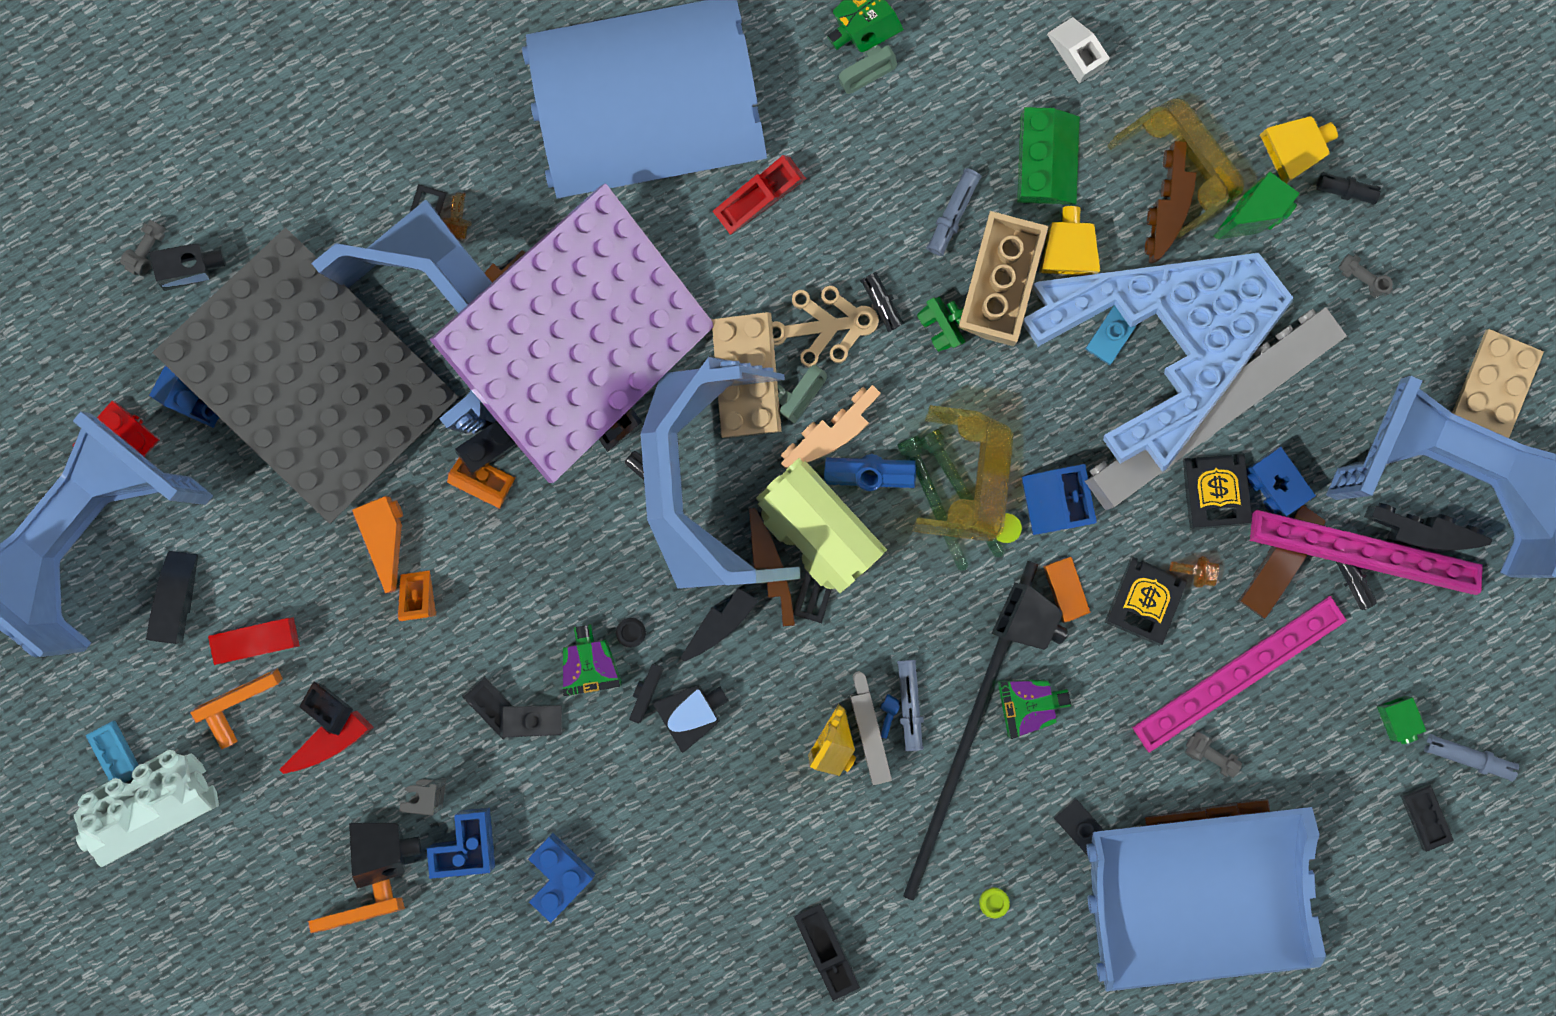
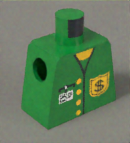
M843 0L833 10V15L839 27L828 34L827 38L836 50L851 41L859 52H865L904 29L895 11L885 0Z

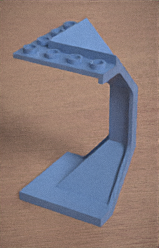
M427 200L418 205L369 247L360 248L335 243L311 263L320 274L340 285L344 284L347 288L376 265L421 270L426 273L458 313L492 284L491 280L467 253L440 218L435 208ZM472 390L464 399L439 418L446 428L465 434L470 432L476 434L487 425L486 421L492 423L497 421Z
M708 357L700 369L668 372L658 381L641 431L648 523L677 588L801 579L800 567L754 569L683 514L677 433L729 386L785 380L784 374L774 372L773 368H762L761 365L751 366V363H740L739 361Z
M1413 376L1402 378L1366 460L1338 468L1326 496L1335 500L1372 496L1386 464L1418 455L1428 456L1482 480L1494 488L1514 533L1513 544L1500 573L1517 578H1556V454L1520 444L1459 417L1419 389L1422 380Z
M82 411L73 420L81 430L62 475L16 531L0 543V631L22 646L33 657L84 652L91 644L87 638L68 624L62 616L60 561L108 503L158 492L169 501L206 505L213 497L210 492L191 477L163 473L93 414Z

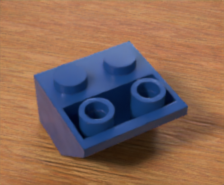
M166 365L164 366L149 396L168 408L214 428L219 417Z
M1085 464L1021 477L1033 535L1097 523L1091 491L1085 483V480L1088 479Z

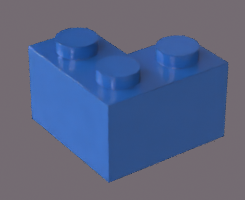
M490 808L460 810L454 815L457 841L433 843L427 848L429 879L490 873L495 868Z
M554 833L528 858L549 879L532 897L529 903L551 923L596 874Z

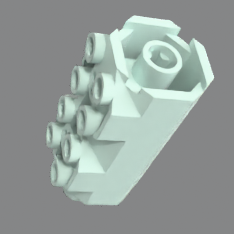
M167 750L161 755L137 766L132 772L133 781L131 784L123 783L120 779L114 778L91 792L82 795L78 801L80 808L74 814L79 835L76 836V841L80 849L84 852L88 850L100 867H104L218 807L217 791L213 785L208 787L202 773L206 772L203 764L192 753L183 756L173 750Z

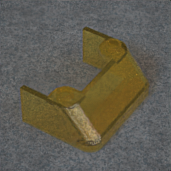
M1173 98L1151 109L1114 136L1107 145L1112 150L1143 127L1152 137L1163 138L1171 133L1176 141L1187 142L1186 155L1206 180L1198 190V201L1206 212L1181 229L1175 238L1176 240L1182 238L1243 192L1244 179L1188 102L1183 99Z
M930 405L925 415L926 422L957 425L958 432L963 439L980 443L974 500L960 499L955 501L948 510L947 521L916 518L912 532L993 541L1000 536L1004 529L1013 433L1007 425L978 411Z

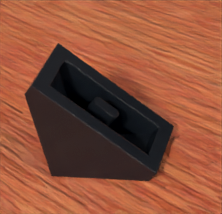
M631 407L599 438V441L608 452L640 430L644 423Z

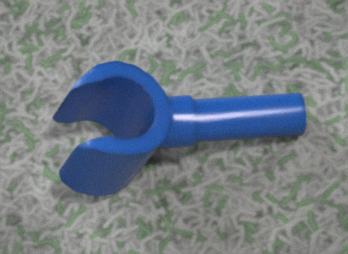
M889 694L886 695L885 701L880 706V709L887 712L880 734L882 738L888 737L891 722L899 710L898 699Z

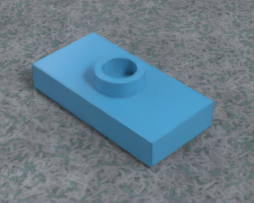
M1114 305L1085 350L1111 365L1136 325L1130 327Z
M112 721L85 735L109 781L117 778L126 783L133 779L132 772L139 764L116 721Z

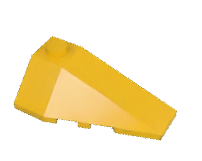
M838 704L809 752L808 757L811 768L840 776L843 770L846 772L850 770L856 760V756L853 755L855 748L845 708Z

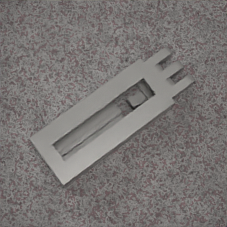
M857 671L853 674L856 693L851 694L850 699L871 782L873 785L892 781L866 676L862 672Z

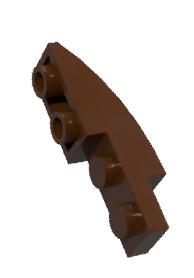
M1174 141L1169 150L1164 152L1163 167L1168 168L1167 179L1162 181L1161 197H1166V200L1158 199L1153 204V208L1149 207L1147 213V225L1152 226L1151 237L1146 238L1144 251L1145 255H1149V263H1156L1170 248L1181 230L1191 205L1196 172H1185L1187 142Z

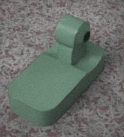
M876 45L863 52L867 57L844 69L839 74V82L847 94L859 90L897 67L896 55L890 46H885L881 49L880 46Z
M812 365L792 394L781 385H778L779 404L782 406L780 413L792 423L797 422L827 379L826 372L818 366Z

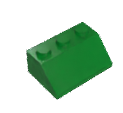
M1024 107L1020 115L1017 203L1076 205L1079 116L1055 108Z
M1268 172L1245 192L1214 234V237L1219 240L1259 234L1266 228L1271 230L1276 224L1279 225L1283 219L1286 220L1297 207L1294 200L1300 193L1273 173Z

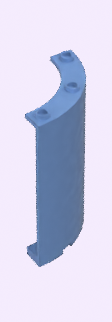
M705 0L526 34L527 46L522 47L525 65H530L536 103H531V110L534 121L540 122L549 169L545 170L548 188L554 187L556 198L593 192L605 183L609 188L767 159L758 107H752V105L758 103L737 0Z
M1312 807L1093 832L1092 843L1087 844L1088 860L1091 862L1093 894L1088 895V907L1091 914L1095 913L1101 962L1096 964L1099 982L1104 981L1105 990L1115 991L1321 967L1326 958L1319 919L1318 916H1312L1310 899L1316 898L1315 874L1313 870L1309 871V860L1315 859L1317 842L1320 836Z

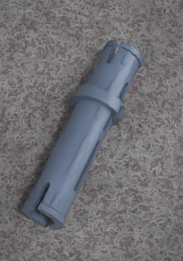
M968 168L963 170V174L942 217H939L936 221L937 228L926 247L928 251L938 256H944V252L953 234H956L959 230L958 223L982 177L976 171Z
M916 660L897 661L903 717L900 718V724H903L905 751L924 750L921 729L924 717L920 716ZM907 676L909 677L911 703L909 702ZM910 708L912 709L914 734H912Z
M1433 734L1428 736L1427 743H1430V745H1425L1424 751L1426 753H1432L1476 768L1478 773L1484 775L1490 773L1512 782L1518 775L1517 772H1513V770H1519L1518 763L1495 757L1493 752L1487 750L1481 752L1436 737Z

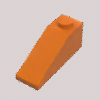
M385 496L357 507L352 511L385 593H392L397 588L402 528L399 518L403 517V512L397 500L392 501L391 497Z

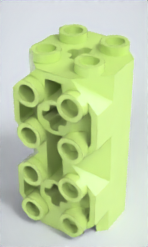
M800 458L791 464L782 475L774 479L756 497L759 501L758 505L762 508L761 517L764 520V525L780 542H784L787 545L795 544L803 553L802 562L804 568L820 586H824L827 589H836L841 593L887 551L882 543L813 468Z

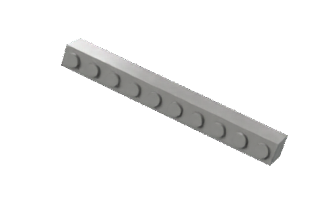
M1326 307L1318 312H1315L1314 309L1309 310L1298 318L1301 324L1294 329L1289 325L1277 333L1275 336L1278 340L1272 345L1266 342L1259 346L1254 352L1255 357L1245 364L1169 467L1347 337ZM1144 450L1121 464L1116 458L1109 464L1105 460L1090 470L1092 476L1085 480V483L1103 508L1109 510L1158 476L1162 471L1148 451Z

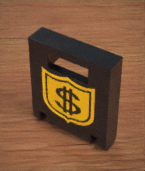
M1232 454L1195 457V468H1192L1191 458H1183L1190 530L1252 524L1244 454H1236L1237 465L1233 463ZM1234 507L1232 509L1233 519L1207 521V509Z
M1132 556L1104 623L1160 646L1164 643L1186 587L1187 579L1181 577L1176 587L1174 586L1175 574L1145 561H1142L1139 570H1137L1135 567L1138 558ZM1127 612L1153 622L1148 632L1123 622Z

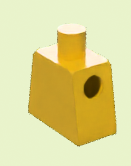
M1309 116L1271 126L1265 129L1260 134V137L1280 179L1287 184L1330 154L1326 143L1337 139L1338 132L1331 122L1318 128L1314 118Z
M1063 207L1062 222H1052L1049 225L1039 273L1092 275L1100 272L1095 226L1090 223H1080V207Z

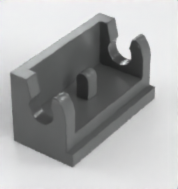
M421 779L416 782V785H410L405 788L407 792H416V796H411L409 802H401L399 812L432 816L443 809L446 779Z

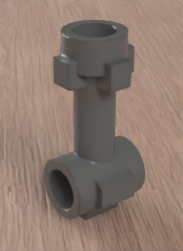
M149 220L147 224L144 223L141 228L145 235L136 251L128 249L120 259V263L125 266L124 269L136 276L138 274L144 276L151 268V261L146 257L156 239L163 241L165 237L163 233L166 228L152 220Z
M1347 254L1338 266V269L1343 271L1341 273L1343 276L1348 278L1352 274L1369 286L1370 295L1374 298L1382 295L1387 296L1391 293L1393 283L1389 276L1385 274L1377 277L1359 265L1361 258L1357 255Z
M1196 732L1194 736H1190L1185 745L1187 747L1186 755L1199 762L1205 757L1220 766L1221 770L1219 773L1225 777L1229 775L1234 778L1238 774L1242 762L1237 760V756L1231 753L1226 757L1211 748L1212 740L1202 733Z

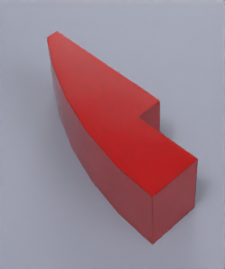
M782 155L761 174H756L715 208L713 213L728 233L732 235L806 180V177L789 155Z
M294 617L208 636L214 665L300 647Z
M358 711L350 714L339 736L330 733L321 726L279 770L285 774L324 762L358 742L373 726Z

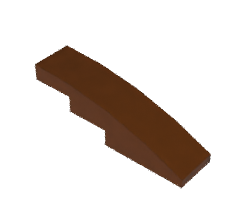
M1304 505L1299 507L1292 517L1293 519L1322 526L1326 523L1324 519ZM1271 546L1267 552L1268 555L1252 576L1254 579L1238 601L1265 619L1291 582L1307 554Z
M750 508L754 568H783L770 533L757 510ZM787 580L767 582L768 597H781L783 627L795 626Z
M1265 798L1146 816L1145 821L1146 826L1271 811L1269 799Z

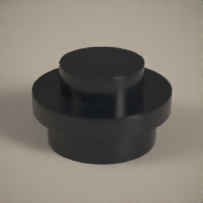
M626 618L616 628V637L625 647L632 648L640 645L646 636L644 624L636 618Z

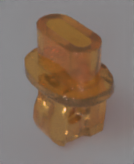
M456 192V195L452 198L451 217L441 219L456 238L466 239L467 227L472 226L471 221L462 219L466 193Z
M1202 556L1198 559L1196 566L1171 562L1169 570L1194 575L1195 587L1202 588L1204 585L1214 587L1218 578L1219 564L1209 562L1207 557Z

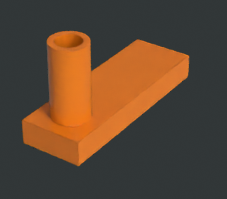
M278 668L197 706L190 713L195 723L205 719L220 748H227L238 740L222 711L278 685L283 678Z
M390 879L372 884L376 903L308 921L310 933H318L404 910L402 897H393Z

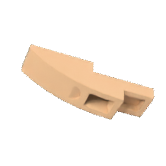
M873 385L868 390L862 387L851 399L855 404L847 412L842 408L831 419V422L834 424L832 428L823 420L818 425L813 421L802 432L805 439L798 446L792 443L782 453L781 456L784 458V461L781 465L787 469L798 458L803 462L810 463L844 446L869 424L861 415L881 393Z

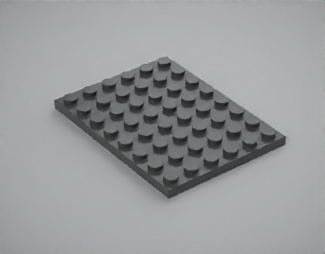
M285 227L152 353L331 524L459 397L344 284L340 285L320 274L311 264L317 258Z

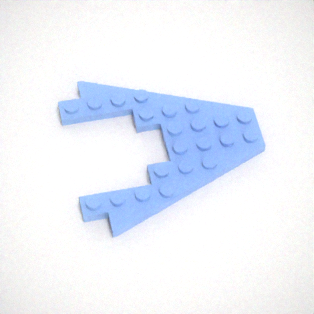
M1259 253L1038 281L1033 284V289L1045 307L1024 317L1022 324L1039 347L1114 305L1130 327L1155 314L1158 315L1187 355L1185 358L1166 367L1164 372L1179 394L1104 435L1103 440L1120 464L1147 450L1163 472L1169 467L1290 306L1293 296Z

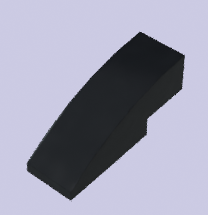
M168 551L153 599L146 640L171 644L183 643L187 614L191 610L198 554Z
M737 588L723 612L711 607L680 659L683 661L692 659L721 642L747 617L758 599Z
M821 903L793 916L832 1001L837 1003L861 991L862 988Z

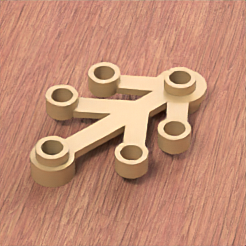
M827 286L822 290V301L827 305L833 304L848 316L835 318L810 300L809 294L806 291L798 290L792 296L794 307L805 310L818 321L787 326L778 321L772 322V329L779 328L781 330V336L773 338L774 346L783 344L786 338L820 333L811 347L804 350L800 356L802 365L810 368L812 365L817 364L818 356L837 331L850 329L842 342L833 346L830 350L831 360L835 363H842L846 360L848 351L860 335L867 336L876 330L879 322L876 311L868 306L856 308L839 295L836 287ZM829 290L834 291L836 298L831 301L827 300L824 296L825 292ZM797 295H804L807 299L806 303L803 305L797 304L795 301ZM862 315L869 318V324L866 326L860 325L858 322V318ZM835 349H842L844 351L842 359H836L833 356ZM812 353L815 356V361L810 364L806 363L803 359L804 355Z

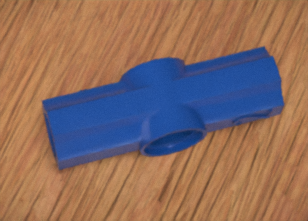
M874 454L866 455L862 459L826 457L825 483L827 485L859 486L865 491H874L879 487L915 488L916 461L884 460ZM872 470L876 472V475H868L864 471Z

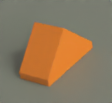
M430 571L401 574L398 606L399 621L436 616Z

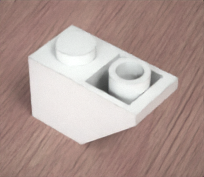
M1073 17L1047 34L1078 83L1083 82L1103 69L1110 59L1094 33Z

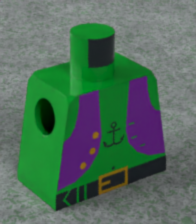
M591 624L574 627L576 645L563 647V696L621 687L622 681L608 641L594 642Z
M1048 680L998 681L1007 735L1010 739L1057 723L1055 709L1071 707L1068 689L1051 692Z

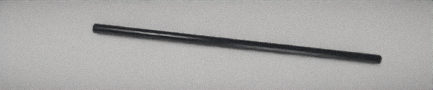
M1027 561L1019 582L1020 584L1031 587L1038 564ZM1001 637L997 641L903 897L914 901L1007 652L1010 641Z

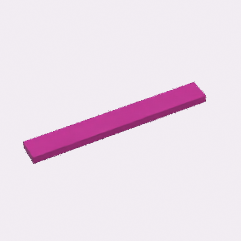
M1256 510L1252 515L1250 541L1473 595L1481 593L1482 564Z
M1327 596L1132 726V729L1147 752L1150 753L1347 621L1332 597Z

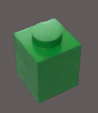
M1402 696L1377 706L1390 740L1407 744L1416 741L1418 734L1426 732L1413 697Z

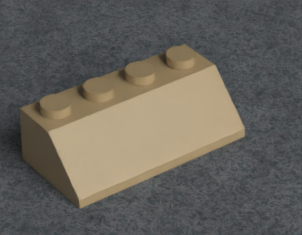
M990 211L959 328L987 340L1015 346L1019 338L1048 226Z

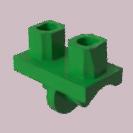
M940 296L926 302L928 305L917 314V317L925 328L938 322L943 330L931 338L936 350L939 352L965 344L966 340L958 328L964 308L960 310L955 301L948 303L947 306L952 313L951 315Z

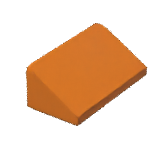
M458 458L448 474L447 483L500 509L515 477L489 464L471 475L461 459Z
M1072 557L1044 565L1043 568L1056 606L1062 611L1061 621L1066 623L1091 613Z

